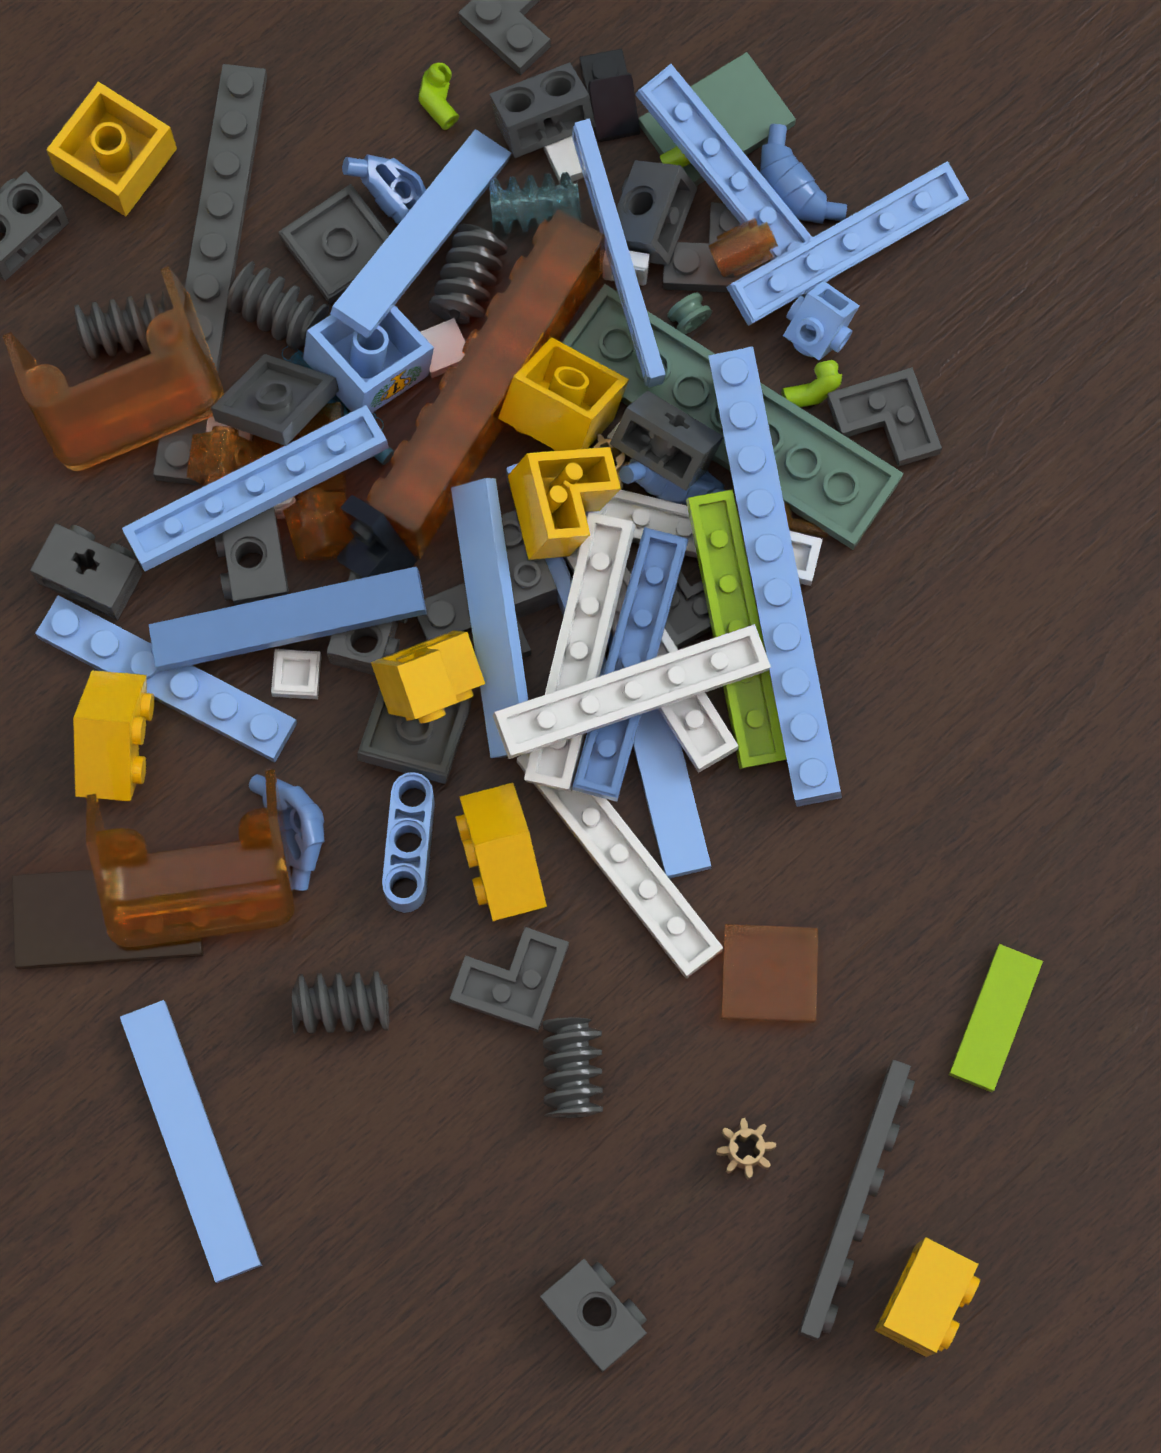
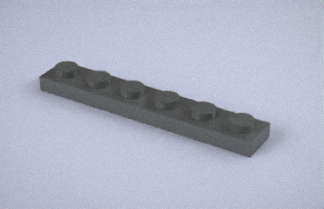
M892 1060L888 1066L798 1335L816 1341L819 1339L821 1331L828 1334L831 1332L839 1306L831 1304L837 1285L843 1288L846 1287L854 1264V1260L846 1258L852 1240L861 1242L870 1216L862 1213L867 1195L876 1197L885 1170L877 1168L882 1151H892L899 1132L900 1125L892 1123L898 1105L906 1108L915 1084L914 1080L907 1078L911 1068L910 1065Z

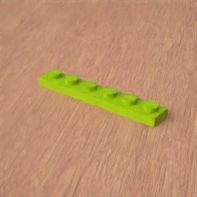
M733 489L687 498L686 503L713 638L755 624L764 647ZM769 670L723 686L733 738L739 745L736 751L739 768L787 760Z

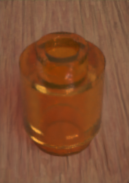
M753 218L716 236L718 241L708 245L722 276L726 277L733 273L736 277L773 259L774 255L771 249L777 247L778 243L768 222L759 225L756 218Z

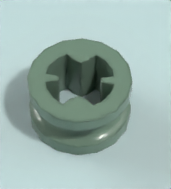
M696 292L677 302L669 310L667 317L672 322L677 321L676 329L687 334L705 323L711 316L712 310L709 306L701 304L703 297L700 293Z

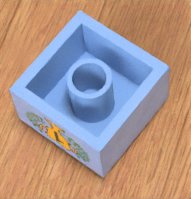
M394 305L368 339L334 316L329 315L307 330L303 359L313 370L336 377L339 389L336 396L351 412L367 405L370 412L373 413L429 375L434 347Z

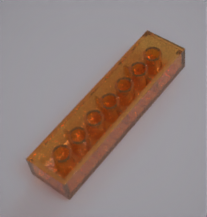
M559 209L550 222L544 220L540 224L532 240V244L535 245L527 258L521 256L516 261L509 276V280L512 281L504 294L498 292L493 297L486 311V316L489 317L480 331L474 329L470 333L462 349L465 355L457 368L451 365L440 381L439 390H441V393L433 405L429 402L424 405L415 422V426L418 429L409 442L403 440L399 444L391 459V463L394 465L386 479L379 477L368 494L367 501L370 502L369 505L384 514L411 553L421 559L454 507L451 487L470 482L506 425L505 422L498 418L513 376L551 337L558 341L560 340L603 272L605 235Z

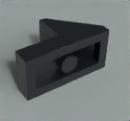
M622 49L580 56L579 64L584 87L590 96L596 126L594 131L597 143L640 135L632 74L627 72Z
M351 495L340 507L351 522L348 530L354 537L337 556L339 563L365 578L412 568L417 562L414 555L382 512L354 495Z

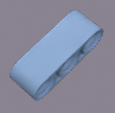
M415 772L399 776L392 786L382 878L383 892L388 904L396 911L403 913L418 909L426 897L435 809L432 785L425 776ZM408 789H421L426 794L425 800L416 807L404 805L401 802V797ZM406 833L417 834L422 839L420 846L413 852L406 853L399 850L396 844L402 835ZM401 878H409L417 883L416 891L408 898H399L392 893L393 885Z

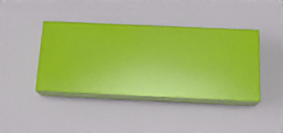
M1001 944L997 946L948 1074L949 1076L991 1093L995 1090L1043 961Z

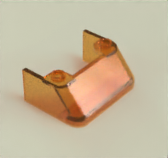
M169 266L160 270L174 308L159 314L150 322L146 338L151 354L69 388L65 375L57 367L50 364L37 365L35 358L11 332L3 335L26 403L56 458L71 470L79 471L90 468L213 416L211 407L224 395V389L190 294Z
M275 769L265 770L267 808L249 811L240 819L238 824L240 841L149 854L146 841L139 832L129 828L105 830L97 795H87L86 845L107 933L114 943L124 947H138L278 927L287 923L294 914V894L285 823Z

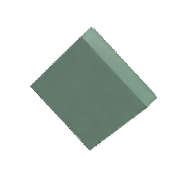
M748 52L690 86L745 155L750 154L768 142L770 124L785 125L787 130L795 126L796 118ZM650 112L638 118L640 128L660 155L677 146ZM692 164L683 168L696 186L705 181Z

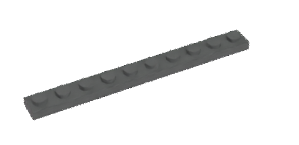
M229 64L222 65L153 473L157 481L200 486L207 445L205 433L212 395L215 396L229 312L227 299L234 282L268 77L266 69Z

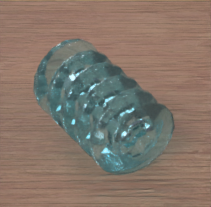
M562 172L559 185L555 184L550 173L544 174L541 187H538L533 175H527L523 188H520L514 176L509 177L506 190L502 189L498 178L491 179L489 192L493 234L498 221H500L505 233H511L514 220H518L523 232H528L532 218L536 219L540 230H546L549 217H553L558 229L564 228L567 215H571L576 227H581L578 182L573 184L568 172Z

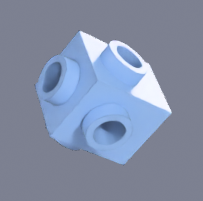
M823 281L809 291L805 298L800 296L793 303L786 315V318L791 322L783 336L793 342L795 349L803 355L821 360L832 350L838 353L847 343L853 332L848 328V325L860 305Z

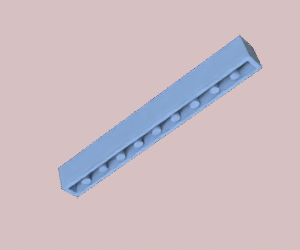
M752 346L708 355L766 655L771 666L769 670L795 803L798 807L842 798L754 349Z

